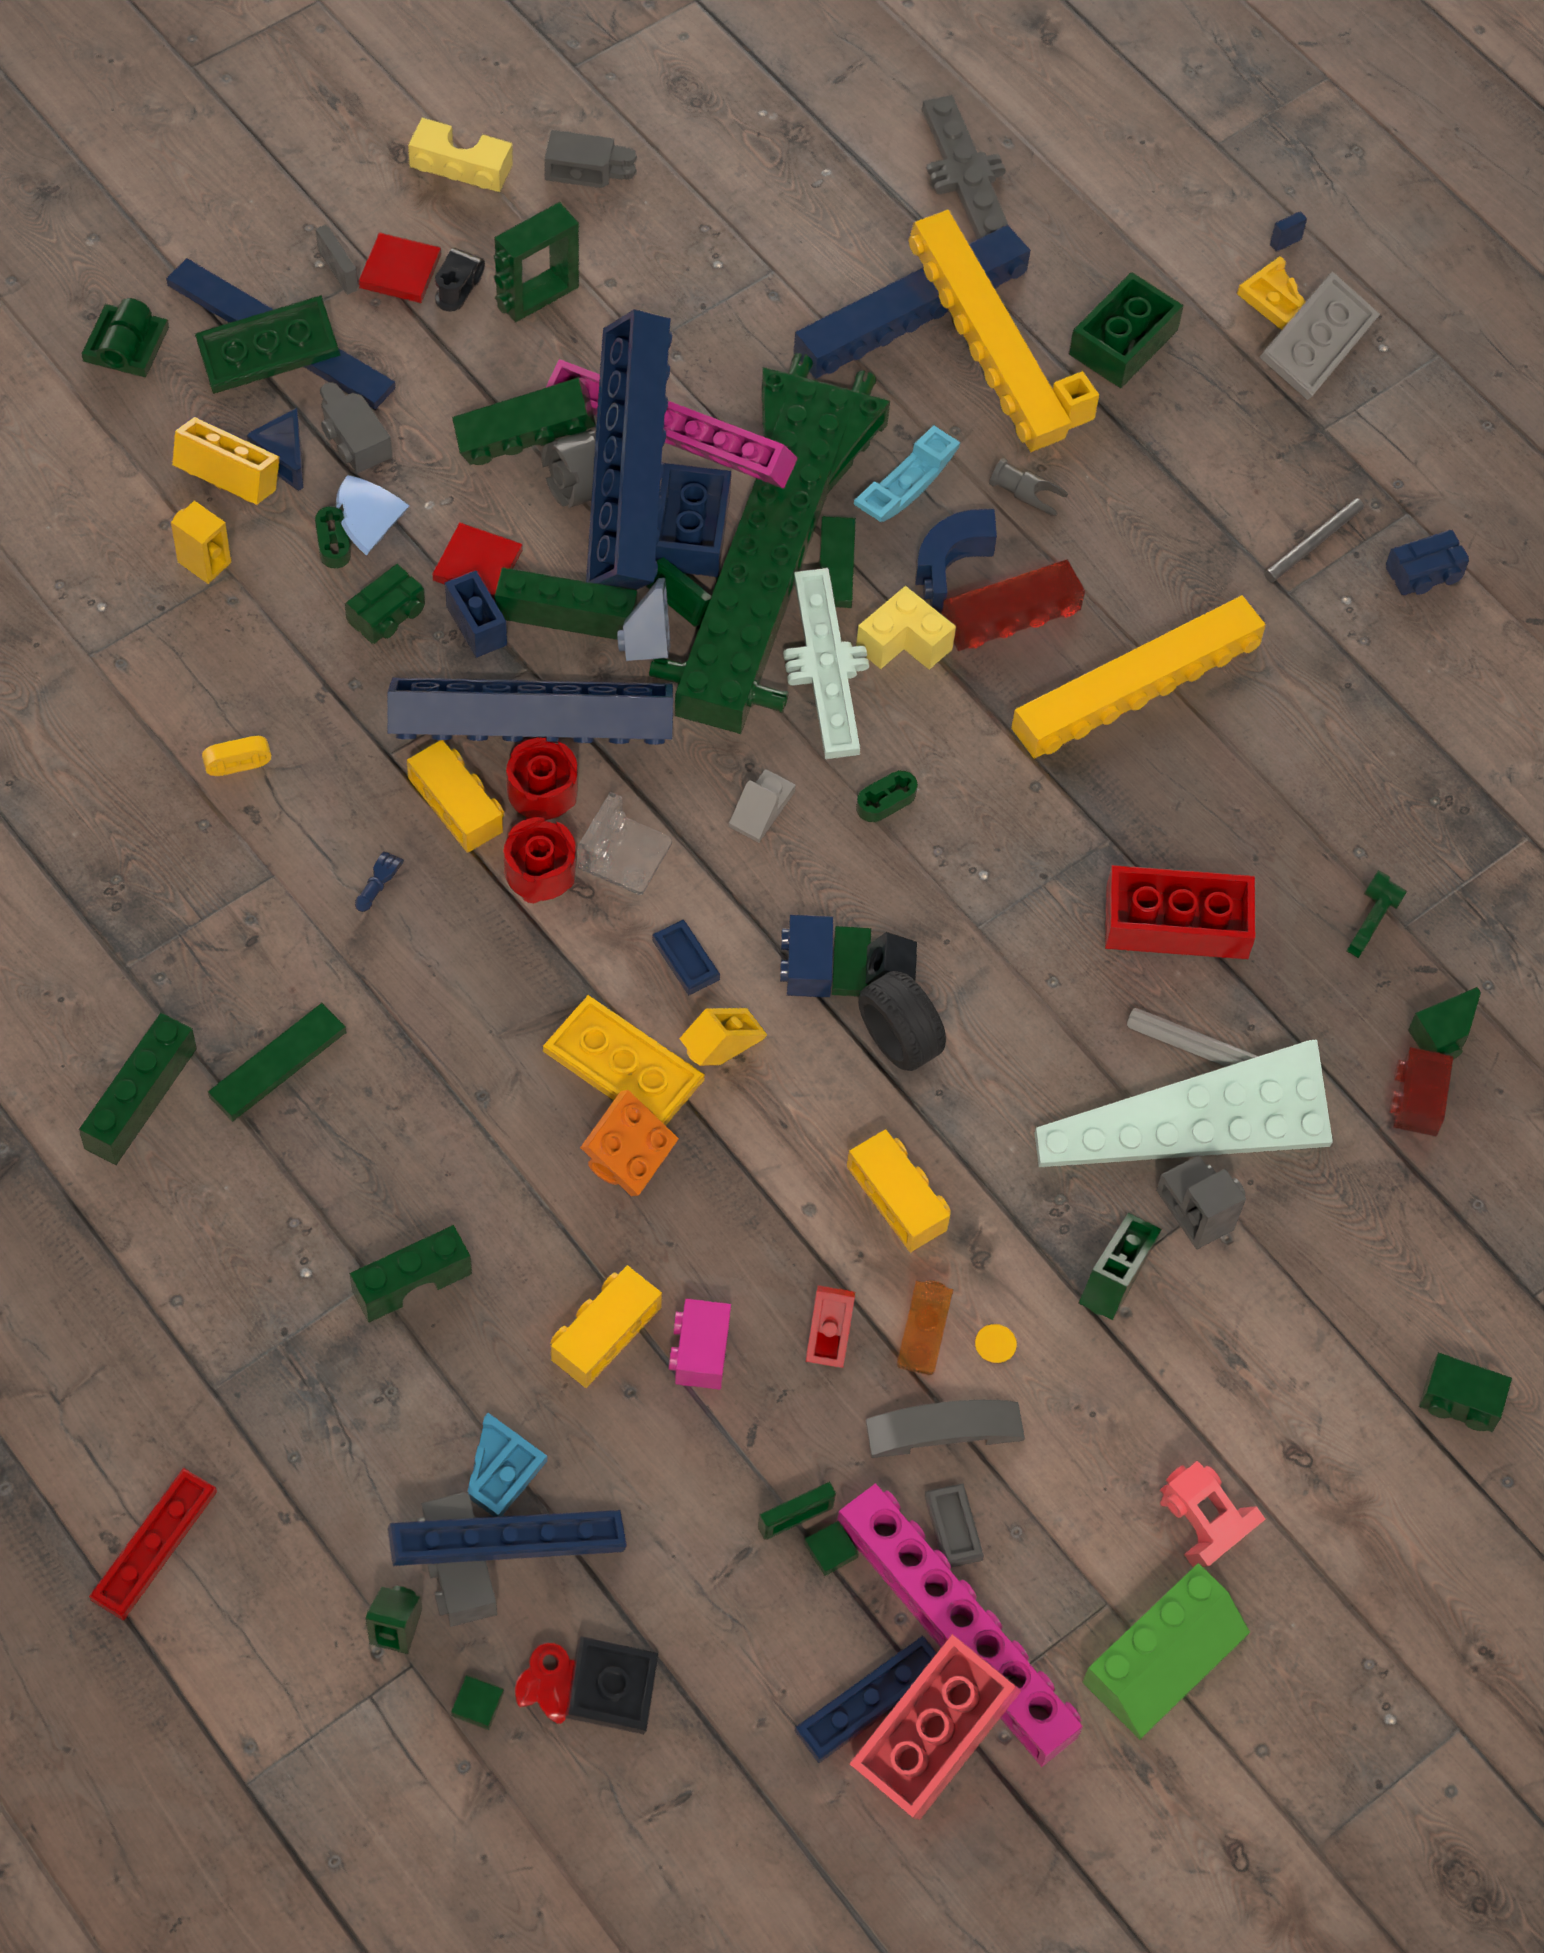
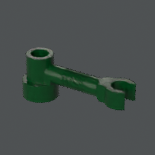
M1380 870L1377 871L1364 892V895L1376 902L1346 950L1358 959L1389 907L1392 906L1397 909L1407 893V890L1389 880L1390 876Z

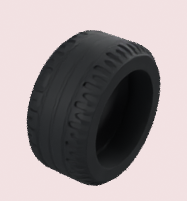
M892 971L872 982L860 992L858 1004L864 1024L879 1049L895 1066L903 1070L913 1071L943 1052L946 1044V1033L941 1018L927 994L910 976L902 972Z

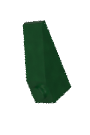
M1128 1213L1093 1268L1079 1304L1089 1308L1095 1314L1102 1315L1113 1321L1162 1229Z

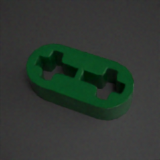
M328 506L319 510L315 515L321 562L326 567L338 569L344 567L350 561L349 536L341 524L344 519L343 511L337 507ZM327 521H334L335 531L328 530ZM337 543L339 554L334 555L331 552L330 544Z
M898 770L861 790L857 797L856 805L858 816L867 822H878L911 804L917 794L918 783L915 776L910 772ZM898 784L901 788L907 786V792H904L902 789L895 791V785ZM868 800L873 804L879 802L878 808H875L873 805L867 807L866 802Z

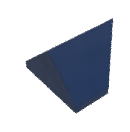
M297 408L252 430L247 434V441L279 456L277 476L297 491H300L304 487L302 446Z

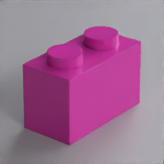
M685 1299L684 1312L676 1311L674 1334L680 1335L679 1347H671L669 1370L676 1371L675 1384L721 1390L731 1304Z

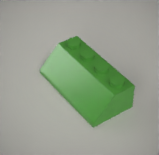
M1198 1563L1088 1667L1082 1683L1141 1740L1249 1635L1250 1631L1228 1591Z

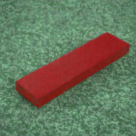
M183 1468L90 1594V1600L124 1621L216 1495V1487Z

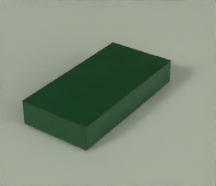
M663 557L656 560L658 564L654 582L646 587L650 590L658 578H665L667 605L694 627L702 624L712 596L666 558Z
M835 926L832 995L859 997L860 992L868 986L866 984L867 946L871 944V928Z
M830 1481L759 1514L758 1529L763 1539L768 1540L833 1509L836 1492Z

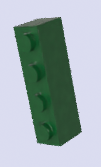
M579 378L452 417L459 452L470 465H484L489 463L492 458L502 455H516L525 448L534 445L544 446L555 441L557 438L567 435L571 436L596 427L588 389Z
M502 567L495 592V603L506 621L618 640V631L623 630L625 620L637 606L638 591Z
M160 1012L79 1128L85 1150L114 1165L118 1164L196 1051L197 1047L193 1028Z

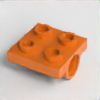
M629 1090L620 1091L580 1148L591 1158L588 1165L599 1178L610 1184H619L630 1196H639L679 1138Z

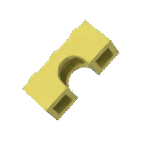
M421 118L408 145L410 167L497 192L501 191L513 165L511 142L482 135L474 147L458 149L453 147L452 126Z

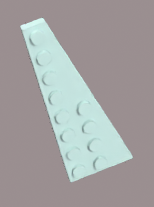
M1317 1040L1305 1041L1036 1127L1034 1132L1039 1167L1330 1147L1333 1143Z

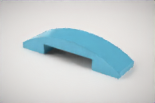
M933 425L914 443L913 452L880 484L874 481L854 500V505L880 522L892 518L910 505L934 481L958 450L960 442Z

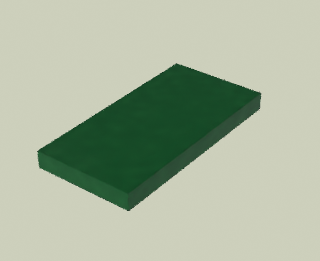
M322 295L195 333L213 394L340 356Z

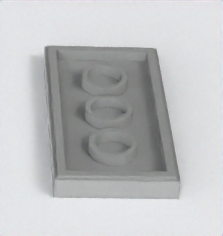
M1332 271L1259 357L1305 399L1309 400L1380 314Z

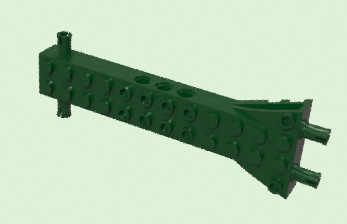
M800 353L793 356L788 373L765 367L762 370L763 437L785 445L798 458L783 489L756 478L688 661H685L683 664L665 658L653 659L649 670V677L678 683L675 693L676 717L738 734L742 733L750 708L753 705L776 710L780 713H783L785 710L789 692L759 685L795 587L794 572L801 570L828 493L852 467L856 456L861 451H866L870 446V440L877 432H882L888 425L890 400L871 396L872 389L877 381L873 373L868 372L864 382L865 370L857 372L852 390L807 379L809 371L813 366V360L805 355L801 365L802 354Z

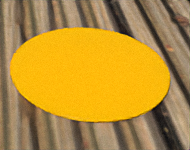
M990 1324L983 1327L977 1333L975 1347L978 1354L986 1361L1002 1363L1014 1355L1017 1341L1013 1332L1007 1327L1000 1324Z

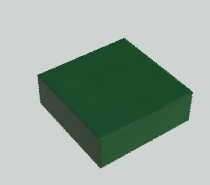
M839 1520L811 1535L804 1541L806 1548L824 1576L850 1563L859 1556V1552Z
M466 1675L451 1710V1716L489 1730L504 1695V1689Z

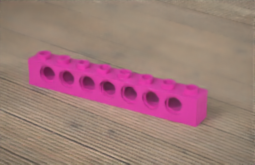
M559 359L546 388L579 378L588 389L593 414L597 416L600 374ZM668 401V408L664 414L665 443L784 489L798 459L785 445Z
M875 1483L839 1510L838 1520L855 1547L941 1648L953 1634L1004 1677L1012 1675L1020 1679L1023 1685L1019 1688L1021 1692L1000 1719L1037 1763L1043 1767L1078 1739L1083 1727L1080 1723L1081 1717L1069 1702L1063 1703L1053 1692L1055 1687L1044 1672L1039 1671L1037 1673L1027 1661L1029 1657L1024 1648L1015 1640L1011 1642L1001 1631L1003 1627L997 1616L990 1610H983L976 1601L977 1596L972 1587L965 1580L959 1581L950 1571L951 1565L945 1555L939 1550L933 1551L925 1541L926 1537L921 1527L913 1520L908 1522L899 1511L900 1505L896 1498L887 1490L883 1492ZM886 1525L893 1530L894 1534L883 1537L878 1535L874 1528ZM903 1555H912L918 1559L919 1564L914 1567H908L899 1558ZM928 1585H938L944 1590L945 1594L940 1597H933L926 1592L925 1587ZM963 1615L969 1619L971 1624L967 1627H958L953 1624L951 1617ZM981 1645H988L995 1650L997 1655L992 1658H985L977 1652L976 1648ZM1034 1706L1042 1707L1047 1711L1049 1718L1037 1720L1031 1716L1029 1708Z

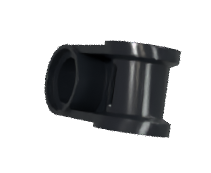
M452 248L435 276V284L438 287L435 295L436 305L444 311L460 309L473 288L481 280L485 268V260Z

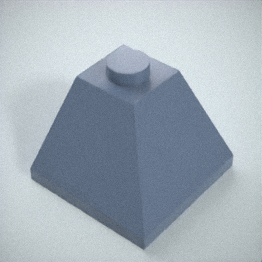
M658 578L627 617L623 630L618 631L619 652L625 651L626 661L668 658L671 641L665 578Z

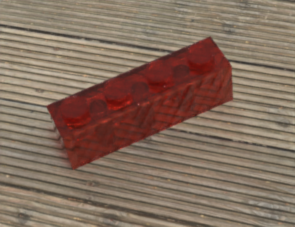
M1068 559L946 599L943 603L942 616L956 626L953 643L957 651L967 648L974 649L982 646L985 642L1000 637H1010L1017 631L1029 627L1037 628L1044 625L1047 621L1074 615L1082 608L1085 589Z

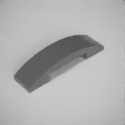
M960 1400L904 1408L866 1419L871 1458L910 1454L911 1448L979 1440H985L986 1445L1019 1442L1025 1439L1019 1403L1014 1401Z

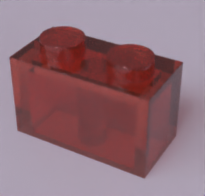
M1410 1047L1405 1060H1398L1394 1081L1400 1082L1399 1091L1393 1092L1389 1112L1395 1113L1394 1128L1437 1137L1445 1119L1453 1056Z

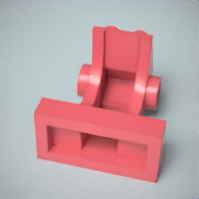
M1198 1461L1188 1469L1183 1465L1178 1467L1166 1479L1168 1484L1160 1490L1164 1494L1160 1502L1161 1506H1167L1178 1518L1185 1515L1197 1533L1198 1543L1184 1554L1192 1567L1198 1563L1202 1567H1209L1265 1520L1257 1506L1243 1507L1237 1510L1221 1488V1479L1218 1474L1209 1466L1203 1467ZM1206 1497L1211 1500L1219 1512V1515L1211 1522L1207 1520L1197 1505Z

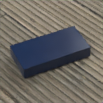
M684 919L652 934L653 943L688 996L720 980V973Z

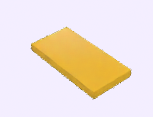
M589 995L543 1045L544 1053L613 1101L620 1091L629 1090L665 1126L705 1080V1074Z

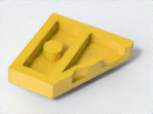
M1279 256L1239 285L1237 295L1282 330L1304 305L1305 300L1298 293V286L1294 278L1288 277L1284 269L1286 265L1284 258Z

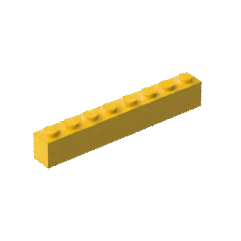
M949 209L914 222L909 237L910 249L914 255H918L924 266L927 279L933 282L937 288L941 304L948 308L952 314L956 330L960 335H964L968 342L972 358L979 362L984 370L988 386L994 388L1000 398L1003 412L1012 419L1019 440L1023 443L1025 442L1029 451L1033 452L1065 439L1072 423Z
M1241 595L1015 709L1011 729L1034 759L1045 753L1052 754L1064 743L1074 738L1075 740L1082 739L1092 729L1102 724L1109 725L1113 723L1121 714L1131 709L1136 711L1146 705L1149 700L1159 695L1166 696L1170 694L1178 685L1186 681L1193 682L1199 679L1206 671L1216 666L1218 668L1225 666L1233 657L1243 652L1250 653L1254 651L1262 642L1266 624L1244 596Z

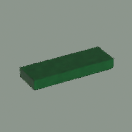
M822 516L819 569H829L835 607L852 608L856 518Z

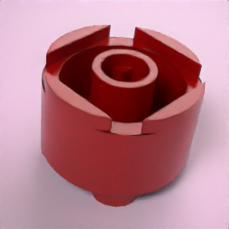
M538 737L526 740L514 748L507 763L506 780L508 799L517 812L525 816L526 819L541 817L545 818V820H550L563 815L576 804L578 793L577 760L568 746L559 741L556 744L548 742L547 738Z
M534 817L519 822L510 830L503 849L504 874L508 885L516 894L520 895L524 901L534 904L539 901L554 899L573 886L576 874V845L572 833L566 826L557 821L554 824L545 821V818Z

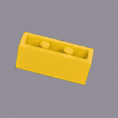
M194 417L175 431L172 465L186 471L190 475L214 484L220 489L231 492L247 502L258 505L276 491L279 456Z
M440 740L407 759L408 779L464 850L469 853L503 833L502 817H504V811L495 798L490 799L484 792V786L475 773L470 774L467 771L459 752L455 748L450 749L443 740Z
M885 1129L849 1150L847 1168L911 1253L947 1231L951 1212L945 1199L940 1195L936 1196L929 1187V1181L924 1171L918 1166L914 1167L907 1158L908 1154L903 1143L898 1138L893 1139Z
M628 1265L619 1274L616 1272L612 1273L602 1285V1292L595 1300L588 1299L585 1301L576 1314L577 1319L568 1328L566 1326L561 1327L550 1342L551 1361L585 1388L597 1378L662 1307V1292Z

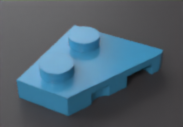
M487 1413L484 1417L481 1439L474 1460L475 1465L467 1490L470 1500L493 1517H502L546 1464L547 1455Z

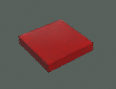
M379 232L359 278V288L422 303L441 257V247Z
M459 522L432 573L433 581L445 585V582L476 570L495 601V592L502 567L514 568L522 553V544Z

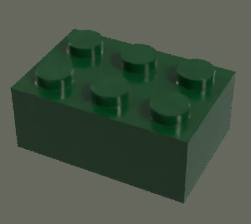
M1130 272L1073 329L1068 355L1121 389L1178 331L1184 305L1138 275Z

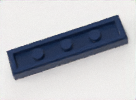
M921 1636L796 1726L795 1733L817 1762H822L891 1712L935 1657L936 1651L925 1637Z

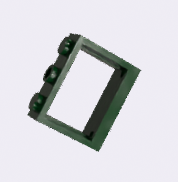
M560 202L494 237L495 299L497 300L499 310L504 314L507 313L515 323L579 288V222ZM549 246L550 268L523 283L522 260Z

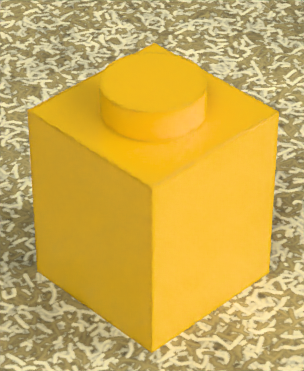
M1083 371L1054 382L1053 391L1072 422L1069 430L1095 419L1099 393Z

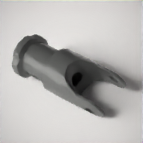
M1005 458L998 462L989 481V485L993 487L998 485L1014 493V497L1052 516H1056L1057 511L1042 503L1035 494L1041 490H1048L1062 497L1068 496V493L1061 487L1029 470L1023 472L1009 465L1008 460Z

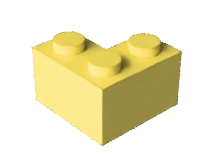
M904 586L858 625L856 646H865L867 650L866 658L880 669L903 650L907 651L926 668L931 669L953 649L956 626L907 586Z

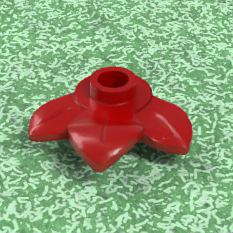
M544 1643L535 1648L529 1659V1668L518 1676L514 1688L518 1707H526L538 1702L543 1713L556 1724H562L566 1720L565 1716L575 1660L569 1659L566 1650L556 1643ZM551 1655L556 1659L557 1666L554 1670H547L543 1666L545 1656Z

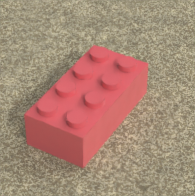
M952 1634L858 1752L850 1765L911 1817L920 1820L1020 1694L1021 1690Z

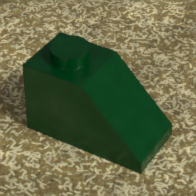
M1478 987L1415 1013L1408 1031L1430 1065L1441 1060L1443 1062H1450L1463 1052L1462 1049L1469 1036L1481 995Z
M393 1586L392 1589L381 1587L365 1618L370 1645L409 1654L422 1612L421 1597L417 1596L413 1590L403 1586Z

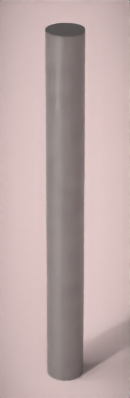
M1358 498L1351 501L1265 571V578L1271 583L1276 581L1363 510V502Z

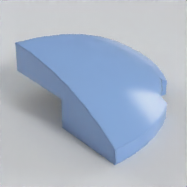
M349 475L341 483L336 496V507L339 508L343 504L344 519L341 524L353 543L366 555L380 542L387 531L409 507L408 504L384 488Z

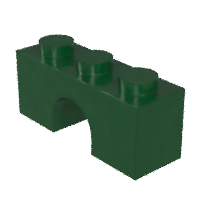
M451 1225L349 1273L352 1293L368 1323L402 1308L404 1297L413 1289L423 1284L434 1283L437 1290H440L472 1275L471 1255L455 1226Z

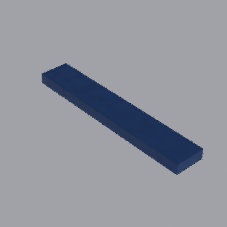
M621 1510L390 1523L387 1528L393 1566L624 1552L627 1547Z

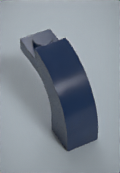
M974 509L953 514L937 523L925 536L919 550L915 585H923L924 599H930V606L939 613L945 612L947 599L946 569L952 563L962 558L994 557L997 540L995 509Z

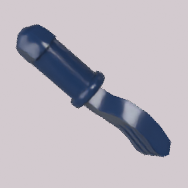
M383 851L373 867L374 877L368 879V884L360 896L356 897L355 907L358 911L365 912L371 908L372 902L378 893L384 889V883L390 881L404 862L402 858Z

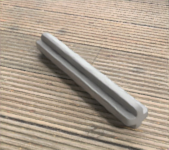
M1134 1008L1131 1011L1127 1021L1128 1028L1225 1067L1259 1057L1138 1008Z

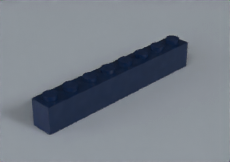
M1009 225L969 244L994 289L1011 279L1021 277L1028 269L1031 250ZM923 267L796 331L793 353L802 354L801 363L805 355L813 360V366L809 372L817 379L825 374L834 373L839 367L852 360L861 359L868 352L880 346L890 344L895 338L907 332H914L921 325L933 319L941 318L949 309L941 304L939 292L934 283L927 279Z

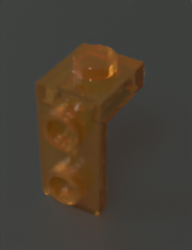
M916 1280L897 1361L898 1368L926 1375L934 1374L953 1289L946 1288L944 1284L937 1281L928 1280L921 1282Z

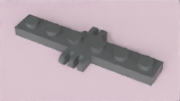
M953 95L924 100L922 111L943 160L931 162L926 166L928 174L931 175L930 179L934 184L936 193L944 194L957 191L977 240L1009 225L991 185L996 180V177H1001L1006 173L1004 165L1001 164L1000 156L998 154L986 156L985 152L977 153Z

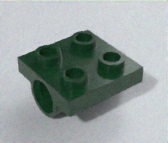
M134 298L123 299L119 307L105 304L81 353L83 362L146 378L169 329L168 319L153 316L150 308L145 303Z

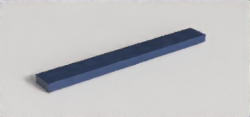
M188 258L166 278L167 286L229 323L274 310ZM339 349L340 356L304 366V368L327 382L337 383V386L339 385V388L344 392L362 395L367 404L374 410L396 389L395 381Z

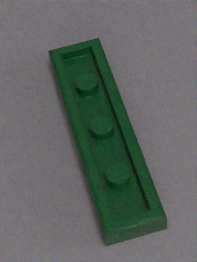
M323 1003L319 1004L208 1091L209 1098L232 1122L347 1033L346 1026Z

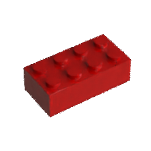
M1111 866L1106 886L1105 949L1249 959L1255 941V876Z

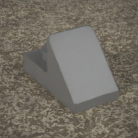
M765 769L756 783L749 780L745 785L729 822V827L759 843L795 793L796 785Z

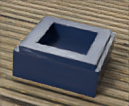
M1300 211L1276 222L1270 246L1278 252L1302 240L1307 222L1306 216Z

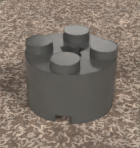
M592 429L544 445L542 449V466H549L551 474L550 477L546 478L547 485L553 497L563 507L569 505L568 508L591 501L596 433Z

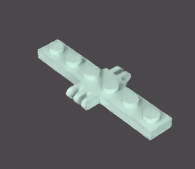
M829 569L794 572L806 646L789 648L783 652L784 660L788 661L785 664L786 672L790 673L787 676L788 684L801 685L812 683L825 759L860 755V744L848 679L857 675L856 671H864L869 668V661L867 658H864L867 656L866 647H852L850 642H841Z

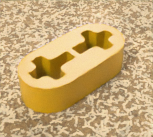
M250 736L215 744L202 752L205 771L211 776H223L259 768L266 765L272 757L268 741L263 736Z

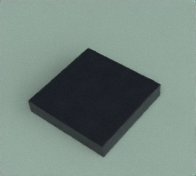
M581 1636L577 1644L565 1718L644 1734L648 1726L659 1653Z

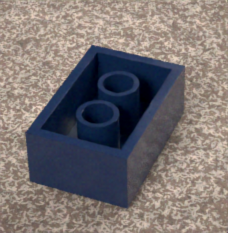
M664 463V473L660 488L662 505L658 512L657 524L660 530V538L656 545L655 561L664 557L685 574L719 577L730 501L732 471Z

